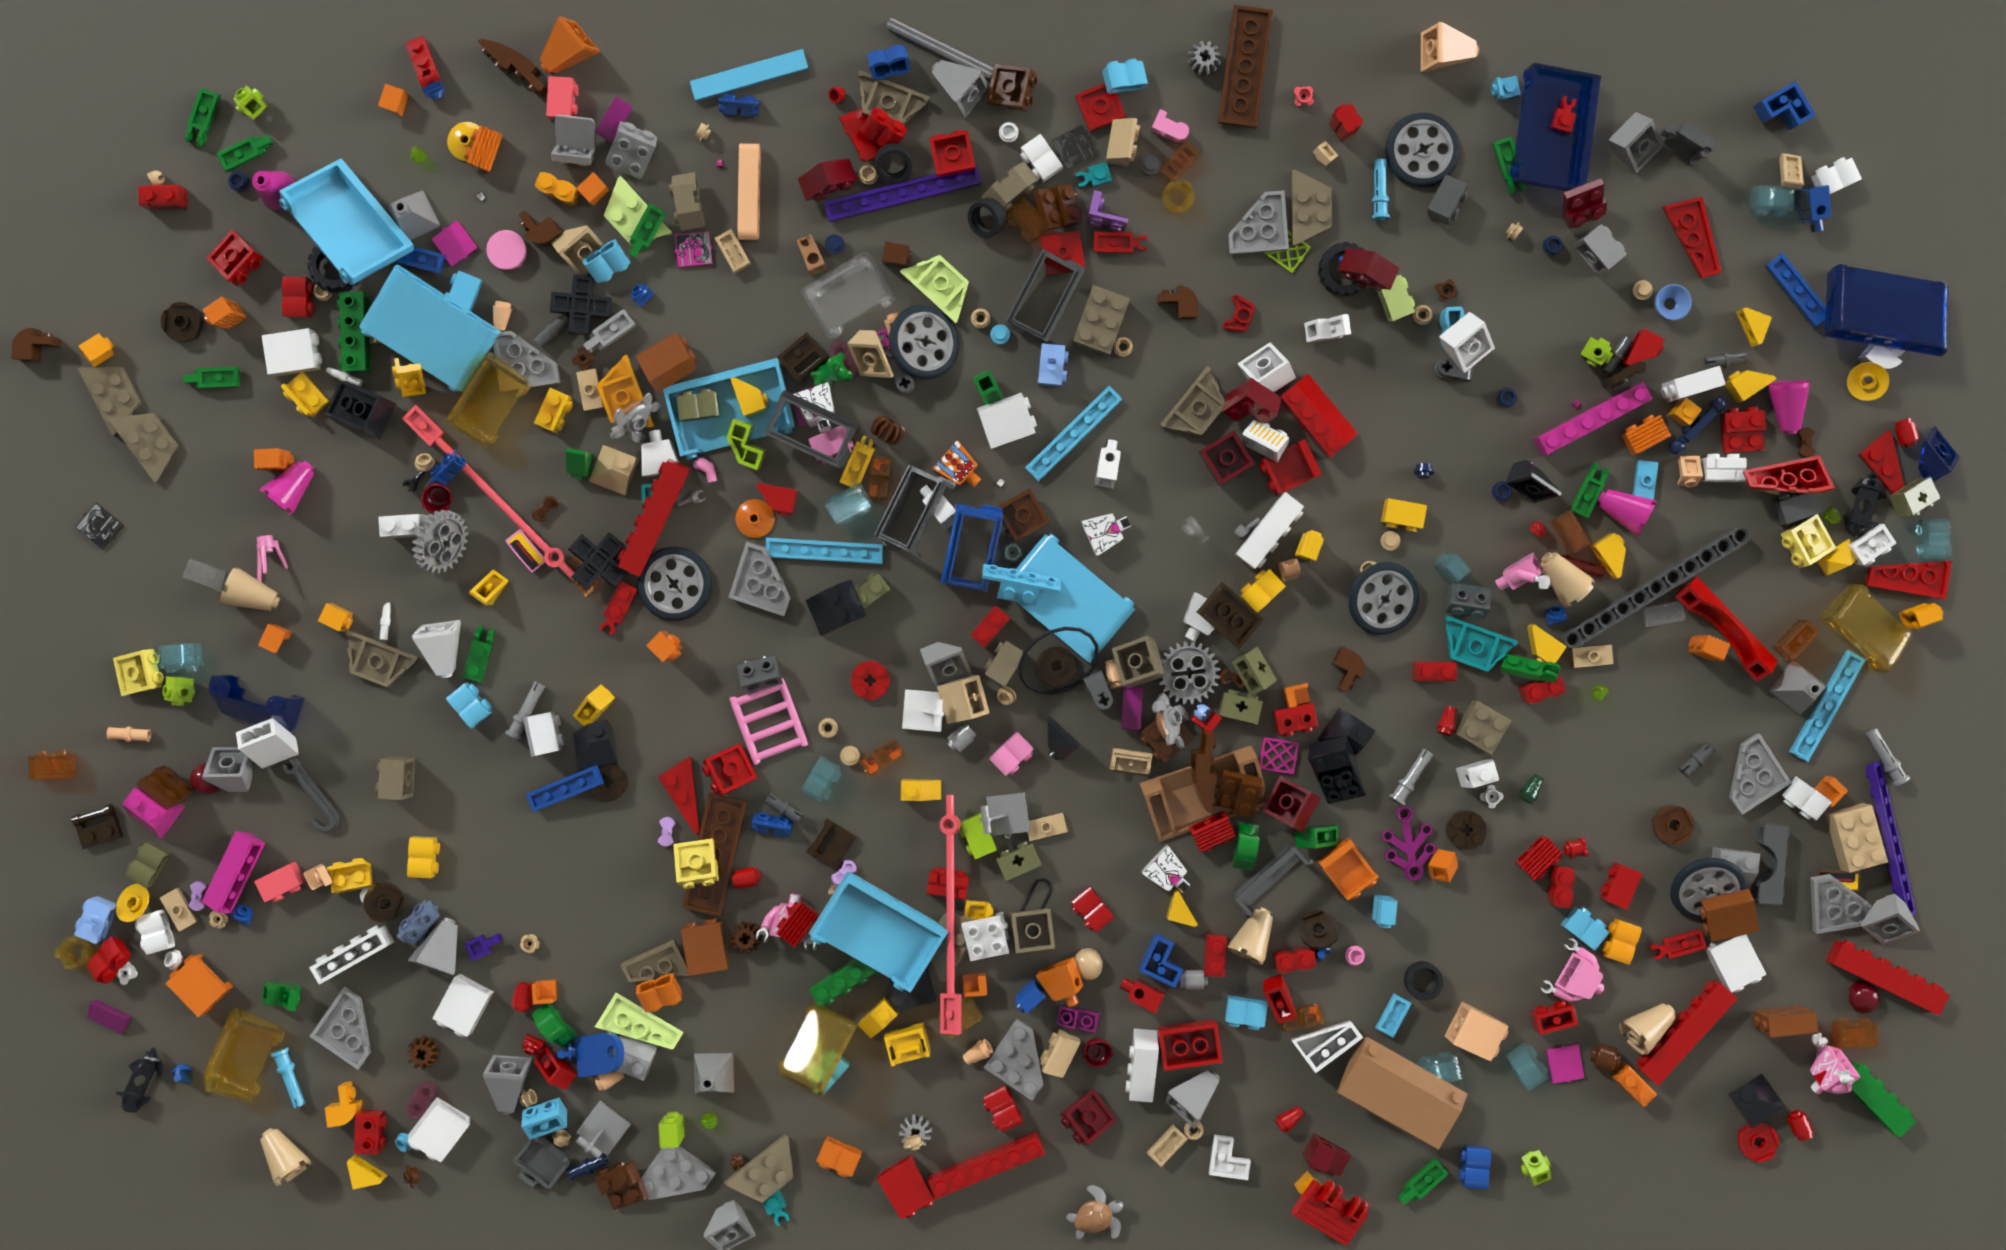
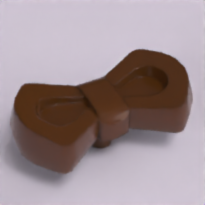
M1802 428L1797 433L1801 445L1798 454L1807 458L1815 453L1811 446V438L1815 431L1811 428Z
M545 496L543 504L541 503L539 508L532 511L533 519L537 522H545L546 513L558 507L557 500L553 496Z
M1224 669L1220 673L1219 679L1222 685L1234 683L1238 689L1245 687L1239 674L1233 673L1229 669Z

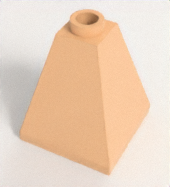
M1438 22L1421 33V72H1428L1470 61L1478 56L1479 47L1476 45L1477 41L1443 22Z

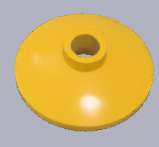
M462 122L451 129L447 138V144L454 157L461 161H467L464 157L467 148H472L474 141L471 140L474 129L479 130L480 126L472 122ZM468 137V142L463 143L462 139Z
M1861 363L1850 371L1847 377V387L1849 392L1859 400H1875L1887 391L1889 375L1885 368L1877 363ZM1866 377H1871L1872 381L1866 382L1864 379Z
M133 884L121 893L116 904V914L121 921L133 922L143 915L149 903L147 888L140 884Z

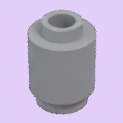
M967 724L961 725L948 737L949 742L947 744L954 752L957 750L961 752L974 740L976 733Z
M1184 970L1179 979L1180 988H1185V990H1204V986H1208V976L1204 975L1203 970Z

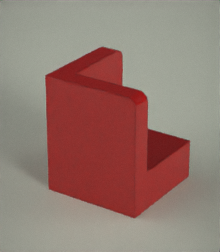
M1211 710L1209 717L1203 722L1197 719L1194 714L1190 719L1204 730L1212 732L1222 717Z

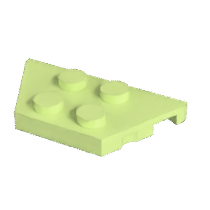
M619 176L604 216L629 243L630 237L648 205ZM662 222L653 240L664 235H671L672 231Z
M941 255L900 271L905 278L955 324L958 322L969 281Z

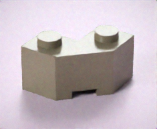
M1023 161L1010 169L1007 175L999 182L996 181L981 198L995 199L1002 205L1005 213L1013 208L1014 205L1012 203L1017 197L1024 193L1028 195L1035 189L1034 184L1039 179Z
M695 172L672 176V184H669L670 195L674 197L675 223H679L681 231L705 227L699 185Z

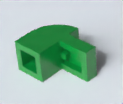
M990 369L972 377L985 405L1004 399Z
M1239 823L1232 867L1252 871L1259 847V825Z
M264 981L261 1001L265 1005L283 1006L287 1011H296V1006L300 1002L301 986L286 982Z
M550 1003L543 1004L532 1013L538 1030L550 1043L555 1042L560 1047H564L577 1036L576 1031L562 1020L560 1011Z

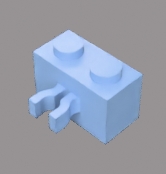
M1042 343L1038 385L1061 387L1062 382L1066 383L1067 371L1063 370L1064 363H1068L1069 351H1065L1064 345Z
M95 896L85 901L82 907L83 914L75 924L76 931L74 935L97 944L105 941L116 914V903Z

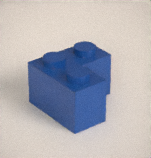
M1796 81L1753 106L1762 123L1780 114L1789 130L1816 115Z
M1154 932L1138 969L1140 972L1176 988L1184 970L1182 966L1167 959L1174 946L1173 940Z

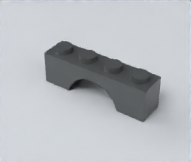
M1758 823L1756 842L1768 851L1770 866L1762 878L1753 882L1752 897L1757 903L1782 905L1785 899L1784 881L1787 878L1785 865L1789 857L1787 850V841L1790 840L1789 826Z

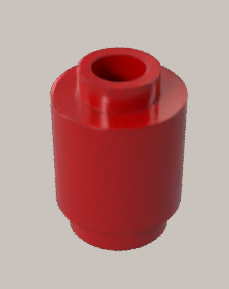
M1910 417L1895 422L1896 427L1894 429L1899 445H1904L1905 448L1917 445L1916 441L1920 440L1915 421L1912 422Z
M755 866L736 870L735 873L731 874L734 888H739L740 890L758 886L759 881L762 880L760 870H756Z
M518 982L514 990L511 1006L515 1007V1011L526 1012L532 1006V984Z
M1798 1109L1791 1111L1786 1119L1794 1137H1797L1799 1141H1806L1814 1136L1813 1127L1806 1112Z

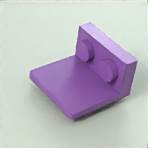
M1094 190L1087 221L1091 222L1090 225L1095 227L1109 226L1110 230L1116 232L1125 230L1128 219L1102 213L1104 199L1101 198L1102 192Z

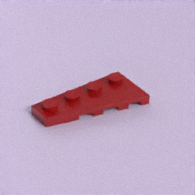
M1703 196L1662 207L1699 278L1722 273Z
M1952 561L1868 567L1865 586L1946 599Z

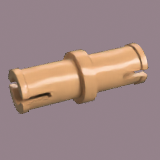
M129 726L126 728L108 727L107 739L125 740L126 742H132V740L149 742L151 740V730L133 729V727Z

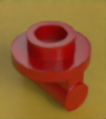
M527 1034L521 1047L524 1049L523 1052L525 1054L534 1056L540 1053L545 1041Z

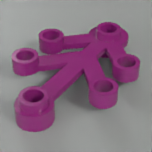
M1400 806L1396 810V816L1401 820L1404 842L1395 837L1390 830H1384L1381 833V838L1406 853L1408 862L1398 857L1393 849L1386 850L1384 856L1388 861H1393L1403 868L1404 875L1408 880L1418 881L1424 874L1422 866L1430 855L1435 853L1436 847L1430 842L1425 843L1423 853L1417 860L1415 852L1425 838L1432 833L1433 828L1430 824L1423 823L1420 826L1419 834L1413 841L1410 827L1413 811L1408 806ZM1402 810L1407 811V815L1405 817H1402L1400 815ZM1425 826L1429 827V831L1427 833L1423 832V828ZM1387 832L1391 834V837L1389 839H1385L1384 837L1385 833ZM1429 845L1433 848L1431 852L1426 851ZM1389 852L1394 853V857L1391 859L1388 858ZM1412 868H1416V873L1414 875H1411L1410 870Z

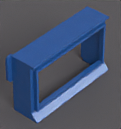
M956 504L943 573L940 576V584H949L987 592L990 580L982 579V582L951 576L964 515L995 521L986 560L987 565H993L1003 521L1002 509L989 505L976 508Z

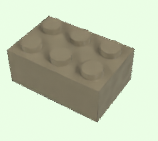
M1093 285L1072 344L1109 357L1130 298Z

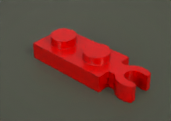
M1094 232V253L1133 254V248H1137L1139 251H1146L1147 247L1141 246L1139 242L1147 240V236L1141 235L1138 238H1134V233Z
M623 581L618 583L603 614L608 619L600 625L601 631L605 629V626L609 625L611 627L609 635H613L616 632L615 624L623 623L638 592L637 588Z
M1699 928L1661 939L1663 945L1651 944L1649 946L1652 950L1658 949V954L1652 956L1655 960L1662 959L1665 954L1668 959L1707 949L1702 929Z

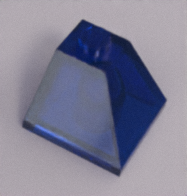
M1936 426L1930 430L1923 442L1918 466L1921 476L1923 478L1931 477L1933 482L1950 473L1960 457Z

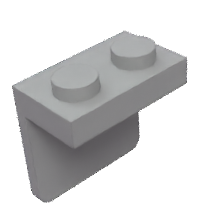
M556 115V146L551 153V161H556L560 164L573 163L579 166L591 165L596 156L595 121L592 118Z
M620 121L605 164L641 179L656 147L657 137L650 131H642L631 123Z

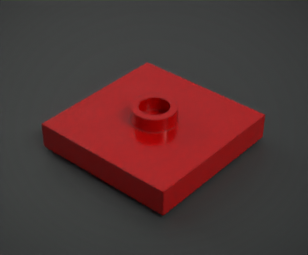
M1079 230L1040 237L1042 249L1065 261L1071 260L1085 268ZM1048 257L1044 261L1047 276L1074 272Z

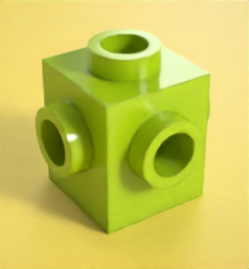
M247 85L244 88H240L233 98L237 104L235 108L243 116L247 114L253 120L267 107L262 100L264 96L256 88L252 90Z
M1590 337L1581 352V356L1587 358L1586 362L1594 367H1597L1598 364L1601 366L1604 363L1608 364L1613 356V353H1611L1612 348L1609 346L1610 342L1603 338L1596 340ZM1600 349L1602 354L1596 356L1594 354L1595 350Z
M166 676V685L163 687L164 700L171 701V705L184 706V702H192V698L195 695L194 679Z
M1540 1150L1530 1151L1521 1157V1171L1525 1177H1529L1533 1186L1552 1179L1549 1169L1551 1167L1547 1156H1542Z

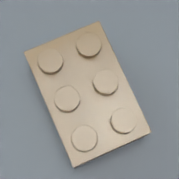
M1860 803L1825 813L1840 870L1851 873L1888 862L1872 805Z

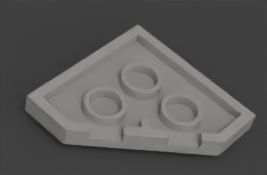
M1285 190L1264 192L1240 222L1228 234L1229 255L1289 250Z
M505 331L500 333L493 347L502 393L561 383L556 362L514 332Z
M747 541L728 598L785 616L791 596L767 548Z
M1760 733L1754 734L1740 744L1729 799L1738 813L1743 815L1792 783Z
M1830 874L1810 877L1813 931L1816 934L1862 927V921L1872 908L1869 902Z
M344 987L309 1037L357 1070L362 1067L371 1054V1047L362 998L347 987Z
M1016 1018L984 1065V1068L1032 1101L1043 1086L1033 1028Z
M678 1146L677 1148H662L641 1179L648 1193V1199L653 1200L705 1190L717 1171Z

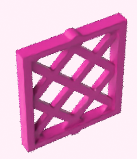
M1263 737L1262 750L1260 752V769L1294 774L1299 742ZM1270 741H1277L1278 743L1273 746ZM1268 742L1271 748L1265 752V743ZM1284 743H1290L1292 745L1286 748ZM1281 744L1285 750L1278 753L1275 748ZM1295 746V754L1292 756L1289 749ZM1272 750L1277 755L1273 759L1268 756V753ZM1285 752L1290 756L1286 761L1281 757ZM1266 756L1269 762L1263 765L1262 760ZM1277 758L1282 761V764L1278 767L1273 763ZM1291 760H1293L1292 769H1290L1287 765V763ZM1271 763L1275 769L1267 768L1266 766ZM1285 766L1288 771L1280 770V768Z

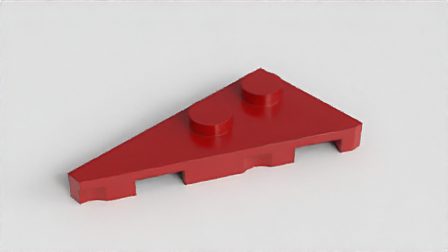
M1886 430L1857 455L1872 473H1877V479L1892 495L1903 488L1904 483L1891 430Z
M689 756L658 778L696 835L700 832V822L697 812V796L692 768L693 761L692 757Z

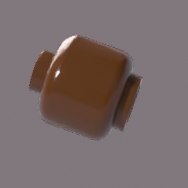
M1599 1044L1597 1049H1592L1590 1060L1594 1061L1596 1069L1613 1072L1619 1068L1621 1054L1618 1053L1616 1047Z

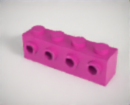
M236 831L206 890L202 902L217 913L231 914L265 842L250 832Z

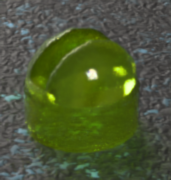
M413 146L410 152V158L415 163L423 162L428 155L417 146Z
M1832 507L1824 513V519H1826L1827 523L1834 524L1841 521V516L1836 507Z
M1596 685L1592 690V695L1601 702L1610 689L1603 685Z
M709 1112L700 1117L704 1128L712 1129L716 1126L717 1117L715 1112Z

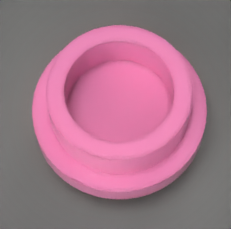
M1356 945L1350 946L1345 952L1346 961L1351 965L1361 964L1365 959L1364 950Z

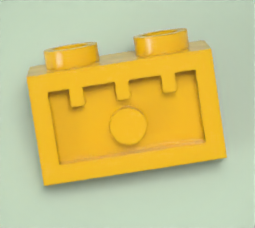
M394 358L396 366H392L396 389L401 390L402 397L426 394L420 363L400 366L399 359Z
M304 372L298 374L288 384L283 383L281 385V388L284 390L283 395L289 401L293 400L296 403V409L303 416L314 417L330 402Z
M549 388L534 424L554 433H557L558 430L561 431L565 424L566 412L569 413L573 406V398Z
M363 858L353 859L349 863L336 862L332 866L326 867L333 882L331 883V893L333 894L369 888L373 885L371 864Z

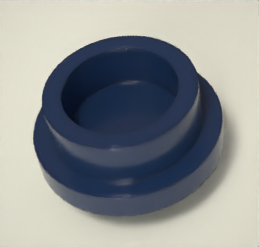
M234 172L229 176L228 183L231 189L241 192L248 187L249 179L242 172Z
M836 234L830 235L825 241V248L830 254H839L845 247L843 238Z
M1550 236L1543 242V250L1549 256L1558 255L1563 249L1562 240L1557 236Z
M1504 388L1497 394V402L1504 408L1512 407L1517 401V395L1513 389Z
M1421 463L1416 465L1414 474L1420 479H1428L1434 474V469H1432L1431 464Z
M1504 481L1497 482L1492 487V495L1498 501H1505L1512 494V488Z

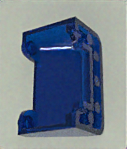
M232 674L212 675L209 683V692L221 713L253 724L274 718L289 732L295 728L305 697L299 695H292L290 698L273 696L268 699L266 705L243 699L246 689L239 686L238 676Z

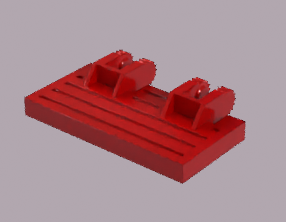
M1312 1180L1290 1212L1305 1223L1347 1246L1368 1217L1367 1211L1370 1206L1368 1202L1361 1201L1358 1196L1352 1197L1348 1202L1341 1196L1343 1194V1187L1335 1186V1183L1331 1180L1326 1181L1323 1186L1317 1181Z

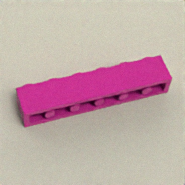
M1638 383L1537 436L1533 441L1541 456L1548 455L1653 398L1645 383Z

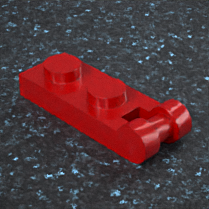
M422 35L405 43L422 88L429 86L428 84L433 81L435 83L441 81L424 36Z

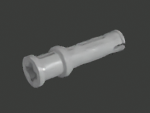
M536 681L533 682L534 684L519 713L513 716L514 721L509 730L505 732L507 735L520 741L525 730L523 718L531 716L546 687Z
M1874 728L1866 732V736L1884 764V771L1888 772L1892 778L1893 786H1899L1910 779L1909 775L1905 774L1900 766L1902 763L1895 759L1878 729Z
M1422 749V752L1405 778L1398 781V787L1389 797L1404 806L1406 804L1404 801L1410 792L1415 790L1414 784L1434 755L1426 749Z

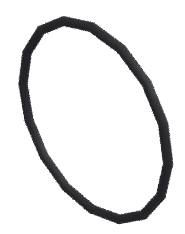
M1061 627L1049 630L1035 638L1024 650L1018 664L1019 677L1027 688L1036 693L1057 694L1068 691L1081 684L1083 678L1088 677L1093 672L1099 658L1098 644L1092 634L1081 628ZM1068 630L1081 632L1091 639L1095 646V659L1091 668L1080 680L1070 686L1053 691L1039 690L1029 685L1023 677L1022 664L1027 652L1036 642L1052 633Z

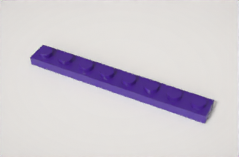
M977 163L975 164L976 170L939 178H937L936 174L825 201L824 205L828 221L833 222L980 185L981 179Z
M1873 761L1866 765V777L1870 781V795L1874 798V812L1879 820L1880 835L1883 837V846L1888 859L1887 868L1893 881L1892 891L1906 903L1913 916L1916 914V909L1882 761Z

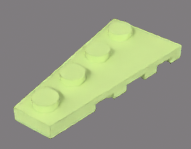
M615 993L595 1025V1028L671 1050H674L684 1033L652 1013L644 1012L642 1007L618 993Z

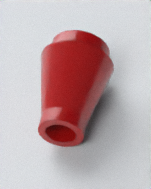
M1446 706L1436 726L1438 728L1437 733L1453 736V733L1456 732L1457 708Z
M1296 1106L1277 1115L1278 1118L1274 1121L1283 1133L1286 1131L1290 1132L1305 1114L1299 1106Z

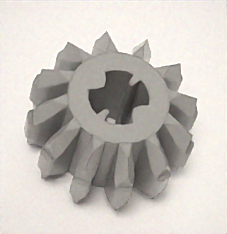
M1200 41L1199 47L1193 45V51L1188 53L1190 57L1188 64L1193 65L1192 71L1199 70L1198 75H1201L1202 71H1204L1206 76H1208L1210 70L1215 72L1217 70L1216 66H1219L1221 63L1218 59L1221 57V53L1216 52L1217 46L1210 47V41H1208L1206 46H1204L1203 41ZM1203 55L1207 56L1206 62L1202 61Z
M915 1114L912 1115V1120L906 1117L905 1123L900 1124L902 1130L899 1131V1136H904L901 1142L904 1143L907 1136L916 1135V1133L912 1134V1129L915 1128V1131L919 1129L918 1135L923 1140V1146H926V1140L931 1139V1135L928 1133L932 1132V1127H927L930 1123L929 1120L922 1122V1115L917 1120Z

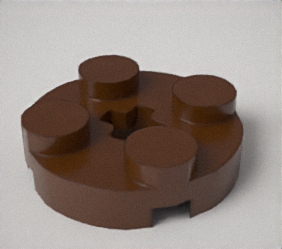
M1667 805L1661 808L1652 818L1655 835L1667 844H1682L1692 835L1694 819L1688 810L1680 806ZM1671 820L1678 822L1675 830L1669 828Z

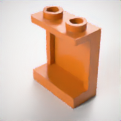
M1348 837L1317 860L1323 871L1347 901L1358 898L1361 895L1360 891L1374 886L1377 883L1376 879L1379 878Z
M201 953L195 956L192 954L183 962L185 965L181 969L177 968L169 975L170 979L165 983L197 1017L206 1014L234 987L229 981L226 983L222 982L201 960L203 957Z

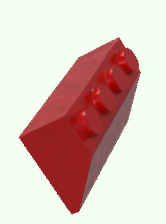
M1309 374L1305 375L1280 396L1282 397L1281 404L1327 459L1337 453L1358 434Z

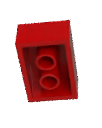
M1215 1019L1157 1027L1161 1062L1164 1071L1223 1063L1218 1024Z

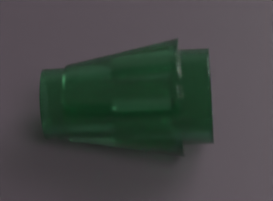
M1533 774L1519 790L1520 794L1518 797L1526 803L1533 804L1538 799L1544 778Z

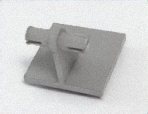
M1025 792L987 796V805L980 806L982 816L980 822L983 823L984 834L991 833L992 836L1030 832Z
M600 1100L576 1133L580 1137L575 1143L584 1148V1152H589L597 1159L602 1153L608 1156L632 1123Z

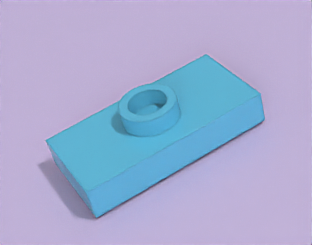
M1637 460L1632 495L1654 500L1659 462Z
M1393 993L1375 1028L1394 1038L1412 1003Z

